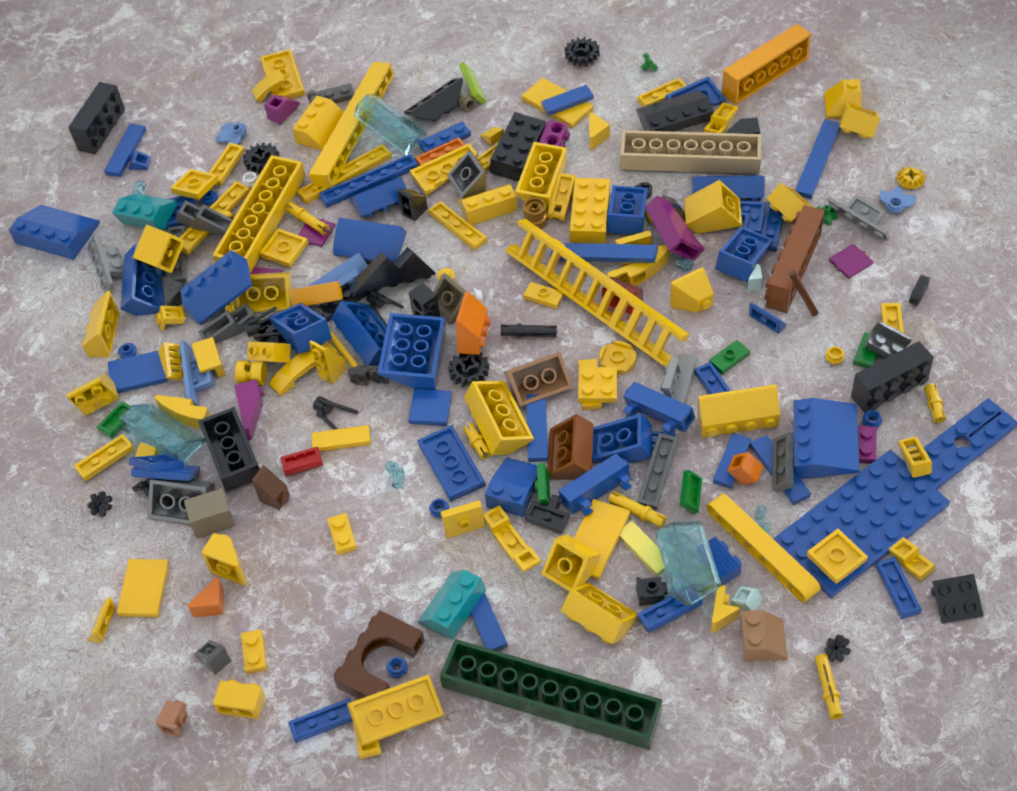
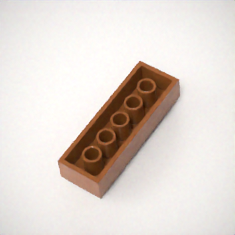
M803 205L801 212H797L795 217L796 223L791 225L789 231L790 237L785 238L784 250H780L777 258L778 263L773 265L771 272L773 275L768 277L765 287L767 290L764 299L767 300L766 308L788 313L797 292L789 272L795 270L802 281L822 234L825 210Z

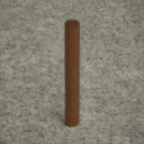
M790 271L789 276L811 315H818L819 312L796 271Z

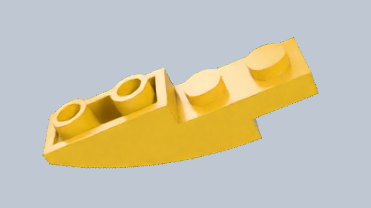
M666 245L658 246L655 263H630L622 268L612 270L607 273V276L620 286L627 284L629 288L635 287L661 270L669 260L671 252Z

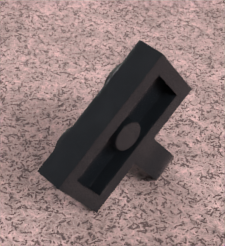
M553 494L548 506L532 501L524 518L526 522L563 534L570 519V514L558 510L561 505V501H559L560 496Z

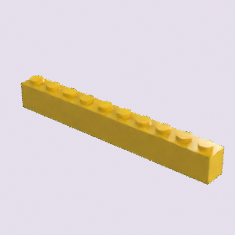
M372 62L370 68H368L366 75L361 80L358 89L355 91L351 101H349L346 110L336 124L322 152L317 157L314 166L310 169L309 177L313 185L326 188L333 187L394 77L391 63Z

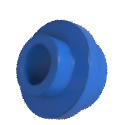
M209 190L200 199L206 206H211L218 199V195L215 191Z
M125 343L118 349V354L121 358L136 356L137 348L133 343Z
M869 410L863 415L862 423L864 426L878 428L882 424V417L878 411Z
M441 498L433 500L429 507L431 515L436 518H442L441 511L448 510L449 504Z
M401 657L391 658L386 666L387 673L393 678L404 676L408 670L407 662ZM396 666L401 667L399 670H394Z

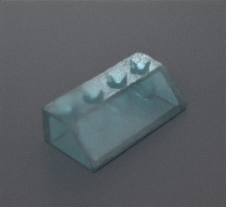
M374 93L367 94L356 105L354 116L405 155H408L418 145V141L427 135V132Z
M151 403L132 405L119 418L125 431L142 443L157 448L160 455L164 454L183 462L206 441L205 438Z
M701 521L671 522L655 532L671 592L675 599L689 607L722 586Z

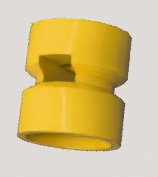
M246 360L237 361L235 366V380L237 384L256 379L258 385H265L267 379V365L265 361H253L252 364Z

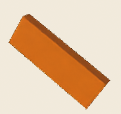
M458 137L415 157V161L418 166H421L465 144Z

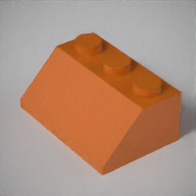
M469 292L464 293L456 319L457 353L480 355L481 348L485 347V337H488L491 316H488V309Z

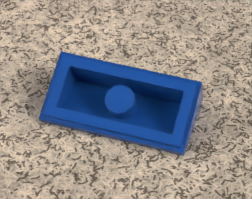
M750 303V317L778 334L786 327L782 320L756 304Z

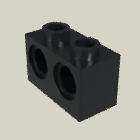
M423 282L408 292L412 315L440 317L437 294Z

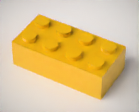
M575 178L570 222V243L606 244L610 204V179Z

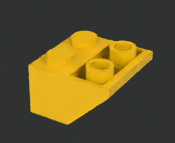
M146 225L132 258L159 270L172 273L185 240Z
M106 373L78 386L66 394L67 399L86 416L119 399L115 383Z

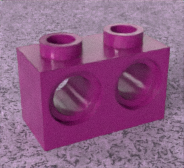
M548 120L539 143L565 147V142L569 141L570 138L568 124Z

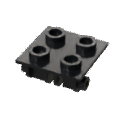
M974 574L932 581L933 588H931V594L936 596L941 624L984 616Z

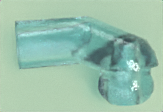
M136 181L133 194L145 195L142 190L146 189L144 187L147 186L146 182Z
M673 253L676 267L684 271L692 269L694 265L692 260H683V257Z
M388 461L385 469L393 477L392 487L400 489L404 478V470L396 462Z
M759 505L756 508L755 522L769 534L771 524L764 523L767 509L765 506Z

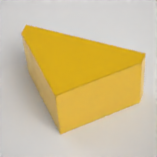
M589 113L590 149H594L610 137V124L594 113Z

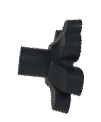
M148 478L144 482H138L131 489L134 492L143 490L146 496H149V484L152 478Z
M100 491L98 495H90L91 502L87 503V507L91 509L90 513L93 516H96L98 513L101 517H104L106 515L105 509L109 511L112 508V505L108 504L112 501V497L110 495L106 496L104 491Z
M836 635L835 639L828 638L825 653L831 662L835 659L842 662L844 660L843 654H850L851 649L846 647L850 643L849 639L844 638L843 635Z

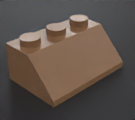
M561 352L504 371L510 391L519 407L573 388ZM526 394H539L529 399Z

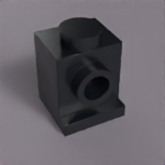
M661 576L645 579L636 578L639 606L656 604L664 600V595L668 594L667 583L662 582Z

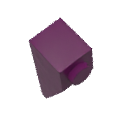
M256 379L234 385L244 431L248 440L253 438L263 407L262 397H265L263 387L258 386Z

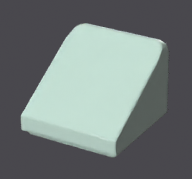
M756 264L749 277L748 291L762 289L763 277L759 264Z
M740 586L730 602L744 611L757 610L763 598L757 589Z

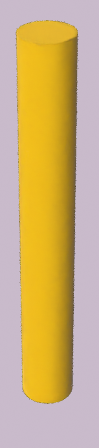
M330 332L332 343L354 372L359 373L362 370L359 364L336 334Z

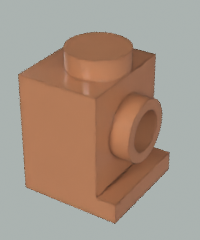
M175 700V702L166 701L156 722L161 732L181 738L182 732L180 728L187 721V712L185 710L187 705L179 700Z

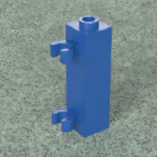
M633 382L625 391L624 399L627 404L623 410L624 413H627L625 417L634 416L637 414V411L665 423L662 430L665 431L664 434L673 436L676 429L686 432L696 418L691 406L637 382Z
M614 454L558 490L561 504L572 515L579 510L586 516L593 513V510L590 508L593 499H598L618 485L624 491L632 487L629 483L631 479L628 461Z

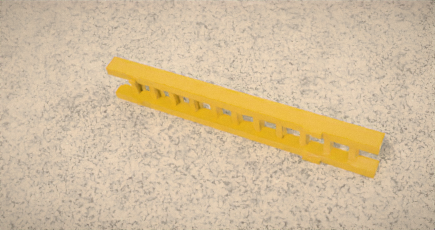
M527 219L517 221L518 226L525 230L527 235L521 247L516 244H510L509 248L505 249V252L664 367L669 365L672 356L663 349L670 335H673L681 342H685L690 336L689 333ZM534 238L540 241V244L533 257L528 251ZM547 247L553 250V254L548 265L545 266L541 263ZM561 256L567 261L559 276L554 270ZM575 266L580 269L574 285H572L567 280ZM588 275L594 281L586 295L580 290ZM602 285L607 291L601 304H598L594 301V298ZM615 294L621 299L612 314L607 308ZM629 304L634 308V311L626 324L621 319ZM643 314L649 319L640 334L635 328ZM657 324L663 330L656 344H654L649 339Z

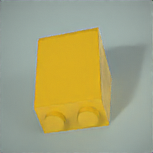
M720 180L684 198L685 223L695 234L735 228L742 225L740 198Z

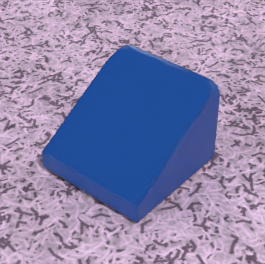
M135 150L128 169L147 170L151 156Z

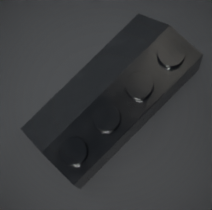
M697 90L638 108L636 112L644 131L675 132L711 121V115L714 113L708 96Z

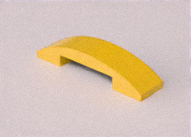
M327 341L324 344H322V346L339 354V352ZM311 348L308 352L300 353L292 358L290 363H286L271 379L269 386L279 396L295 386V380L316 366Z
M500 505L483 514L484 520L497 542L522 572H526L541 563L540 558L531 546L528 547L511 525L510 518Z

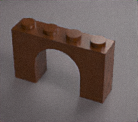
M379 610L376 616L370 619L366 631L359 635L354 649L347 653L346 661L342 667H338L335 671L334 681L336 687L358 699L389 689V683L368 673L364 669L365 659L373 650L380 647H393L414 658L425 641L423 631Z

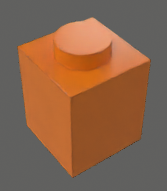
M749 452L733 456L727 471L742 485H747L759 480L763 465Z

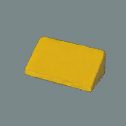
M107 597L100 607L87 639L90 642L102 643L116 609L110 597Z

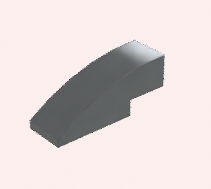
M186 200L176 217V221L215 234H225L233 219L205 205H202L200 208Z
M245 303L233 313L227 310L198 332L202 340L213 337L215 343H218L246 331L244 324L257 316L253 309Z

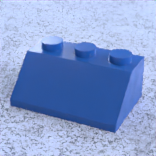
M398 177L348 198L357 214L367 218L374 215V211L378 209L384 211L390 208V204H400L397 191L399 189H406L402 177Z

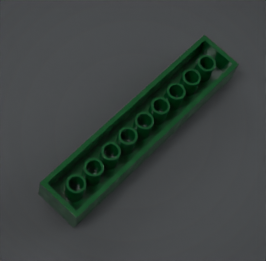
M458 639L454 640L440 674L442 688L648 750L651 748L662 713L663 699Z

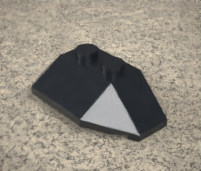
M451 79L405 110L404 114L425 121L435 122L439 120L442 114L451 112L454 109L453 107L458 104L463 79Z

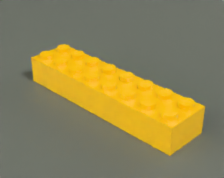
M273 155L270 156L212 255L214 262L232 250L247 259L251 274L260 258L259 252L273 235L286 212V206L289 207L288 203L293 200L306 177L302 162Z

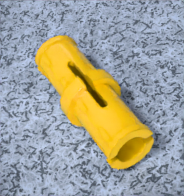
M934 383L927 384L924 387L928 400L927 406L931 410L934 423H942L946 420L942 406L943 400L939 396L937 385Z
M473 423L468 424L471 431L467 426H464L463 431L470 440L469 444L472 448H475L481 460L486 459L483 452L489 458L491 453Z

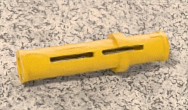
M293 202L288 203L292 209L286 206L288 213L294 215L298 221H303L320 234L325 235L327 233L322 228L327 231L329 230L327 224L309 214L305 208H300Z
M613 491L609 496V503L630 510L632 514L640 517V520L644 522L648 521L659 528H663L667 521V516L652 510V507L641 505L616 491Z
M818 654L814 658L824 692L822 695L823 700L827 704L830 719H840L844 716L839 701L841 696L840 692L836 689L828 655Z

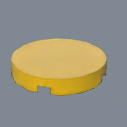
M613 341L612 344H606L600 350V366L617 367V375L631 371L636 365V351L630 344L624 341Z

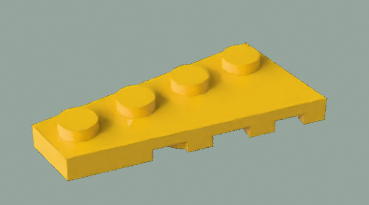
M468 143L410 170V175L427 197L449 180L447 174L469 150L472 151L476 158L478 154Z

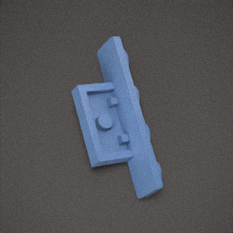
M357 253L308 286L339 281L340 286L345 283L348 286L356 280L355 277L363 272L368 265L361 254Z
M182 340L180 341L181 348L179 353L182 357L181 368L184 373L183 383L186 389L184 396L187 399H192L194 406H199L198 392L214 386L212 370L200 373L196 358H193L192 348Z

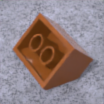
M575 414L550 428L547 468L551 480H575L592 469L594 423Z

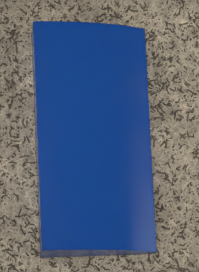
M339 218L335 231L333 254L335 256L351 258L360 253L364 260L373 261L382 252L394 262L400 256L407 232L402 226Z

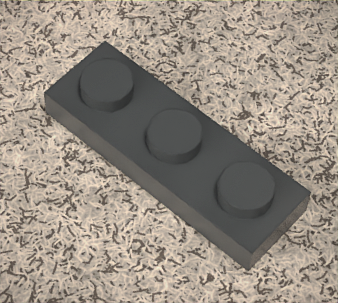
M789 432L773 439L772 490L776 493L793 487L794 435Z

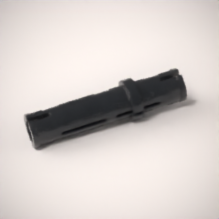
M501 324V336H517V338H521V336L557 337V325Z

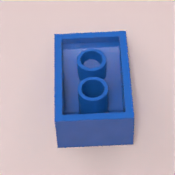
M613 185L608 210L607 233L635 235L643 232L648 188Z
M741 226L719 251L715 269L748 283L756 264L761 265L774 239Z
M302 303L269 317L271 323L285 341L291 344V348L299 354L310 350L309 342L311 340L322 345L332 338L327 319Z
M637 414L593 427L592 463H602L614 454L619 455L622 459L625 458L628 463L651 459L652 425L642 414Z
M506 457L491 478L485 492L486 507L493 509L500 505L504 512L524 517L535 492L537 465Z

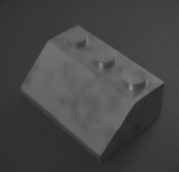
M150 479L148 518L190 524L184 500L214 491L215 482L194 479L190 481Z

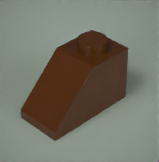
M263 465L252 479L260 502L280 510L289 500L290 494L287 485Z

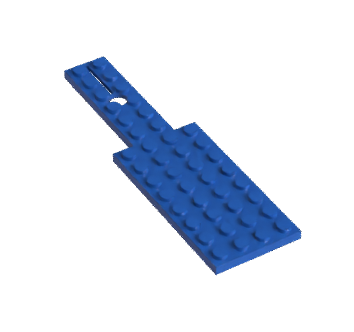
M988 398L924 447L932 462L931 474L913 478L906 463L890 449L773 539L818 581L821 590L832 599L875 565L876 562L890 553L889 548L901 538H909L947 508L950 501L937 489L1017 428V421ZM964 438L968 440L970 446L968 448H958L954 444V440ZM836 529H839L868 558L865 563L835 584L807 557V551Z

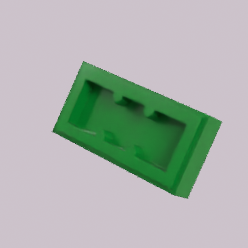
M867 332L863 334L853 361V365L864 368L874 365L877 353L865 347L869 335Z
M736 340L709 359V362L723 375L749 356L750 350Z
M122 401L96 428L102 434L113 439L138 412L135 408Z
M544 463L537 464L535 490L538 492V501L548 506L550 501L549 470Z
M688 469L683 471L679 506L694 515L699 513L702 478Z

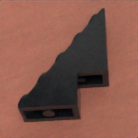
M407 247L394 262L380 252L348 288L353 292V295L358 296L367 291H379L387 286L396 287L400 283H412L420 278L428 279L436 273Z

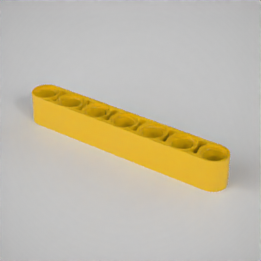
M721 493L706 505L708 513L800 602L805 603L821 590L818 581L726 494Z

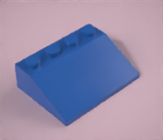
M39 205L19 216L9 228V232L15 244L75 260L100 224V221L45 205Z
M390 313L378 375L414 389L436 390L446 335L445 318Z
M818 398L793 400L794 467L799 478L807 479L860 473L857 405Z

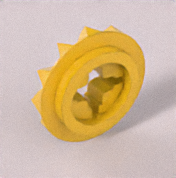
M909 165L908 168L902 167L898 171L896 179L901 186L908 189H916L925 183L926 175L923 174V170H918L917 167L912 168Z

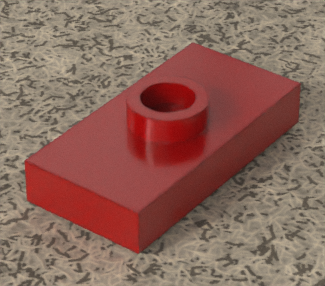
M318 446L280 457L285 476L323 466Z

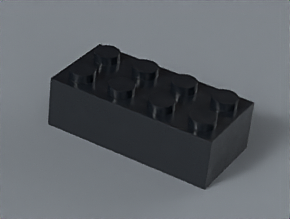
M99 82L68 128L78 151L96 154L109 136L112 128L117 124L120 116L124 113L125 106L117 85Z
M514 112L490 158V173L519 182L533 142L539 143L546 126V121Z
M920 341L856 373L851 398L864 413L869 410H876L881 404L887 401L891 402L900 394H906L912 388L925 384L929 379L934 356Z
M235 407L198 420L225 491L228 492L252 482L260 468Z

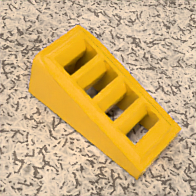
M164 342L158 350L166 379L183 381L184 373L181 368L182 357L179 353V344Z
M918 437L899 440L897 444L911 476L915 478L931 474L932 462Z

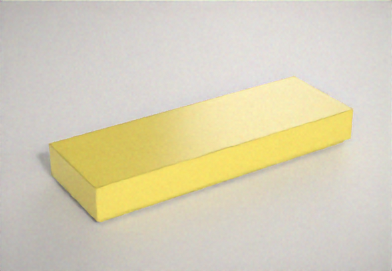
M633 521L624 526L619 539L656 577L672 566V561Z

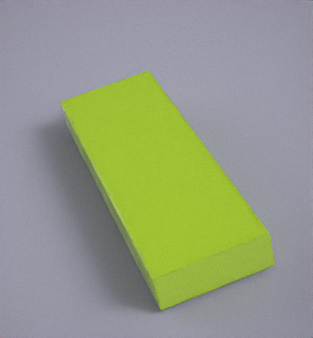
M463 61L459 64L464 79L473 98L483 105L487 102L473 69Z

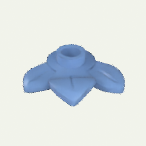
M240 122L224 124L221 126L222 131L216 137V142H227V145L229 143L239 145L241 138L247 133L246 126Z
M897 187L890 193L881 190L879 198L886 204V209L889 212L900 213L904 208L911 207L915 203L916 195L905 196L901 187Z

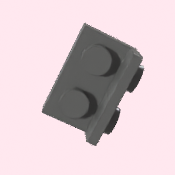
M878 321L870 330L865 347L887 358L905 349L911 343L912 338Z

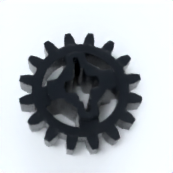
M577 37L576 41L571 39V43H567V47H565V59H568V63L572 62L573 65L579 64V67L582 64L588 66V63L594 64L593 60L597 61L598 56H600L599 45H597V41L592 42V38L586 40V37H583V39Z
M265 142L262 145L256 143L255 147L251 145L250 150H245L246 154H243V162L247 170L251 169V172L257 171L260 174L271 155L280 157L276 146H272L271 143L265 145Z
M482 352L480 355L459 353L458 357L454 355L453 361H449V374L451 380L455 379L456 385L461 382L462 387L466 384L470 386L472 381H485V376H489V363L487 357H483Z

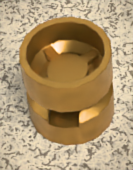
M536 197L526 200L523 204L524 219H527L542 230L547 225L545 201Z

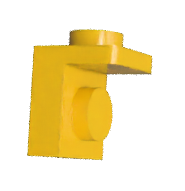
M160 306L159 312L155 315V322L159 325L160 331H164L166 324H184L185 316L182 306Z

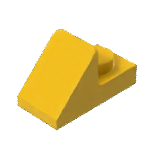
M724 585L717 586L711 632H717L739 618L740 607L728 605L729 594H725L726 586Z

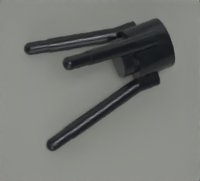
M370 291L367 294L366 301L370 303L369 306L386 327V322L376 308H381L385 303L388 305L391 303L399 308H404L403 305L387 298L383 294L381 295L377 291Z
M277 307L267 310L244 324L248 337L253 336L255 340L262 337L282 336L279 332L259 333L262 331L261 324L270 321L269 317L263 320L260 319L271 314Z
M322 396L317 397L313 403V409L317 411L316 416L322 418L334 430L338 428L325 416V414L331 413L333 407L355 414L358 413V410L334 403Z

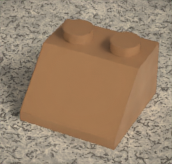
M764 610L741 611L740 630L743 661L787 660L783 619Z

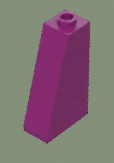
M657 195L645 207L670 252L693 262L705 250L668 200Z

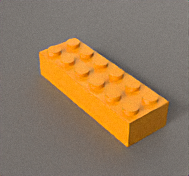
M795 24L780 35L775 36L772 40L764 43L761 47L751 51L745 57L740 58L734 64L726 67L723 70L722 95L734 105H737L807 60L811 33L799 24Z

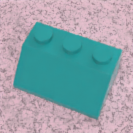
M135 193L119 198L112 214L122 224L141 228L149 225L164 231L178 202Z
M466 570L451 572L418 620V623L453 640L478 600L486 591L482 578Z

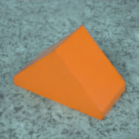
M218 577L209 583L187 605L193 617L223 614L224 587Z

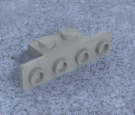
M857 194L854 195L847 206L831 197L827 198L829 206L835 209V212L840 211L844 213L843 216L850 221L856 220L859 222L858 225L865 230L871 229L873 234L880 239L884 237L888 240L890 238L888 231L878 226L886 215L884 210Z
M93 235L91 242L88 243V251L91 252L92 263L95 264L96 275L100 279V287L106 293L111 291L113 286L111 276L123 277L124 264L118 248L101 247L97 235Z
M679 354L677 358H670L669 365L665 367V379L661 381V391L664 395L685 404L697 361L696 355Z

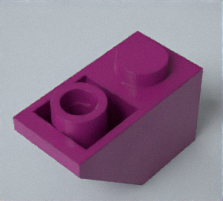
M273 95L264 104L268 120L281 125L300 105V102L287 96Z

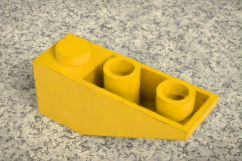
M311 340L309 343L319 378L334 384L347 370L345 358Z

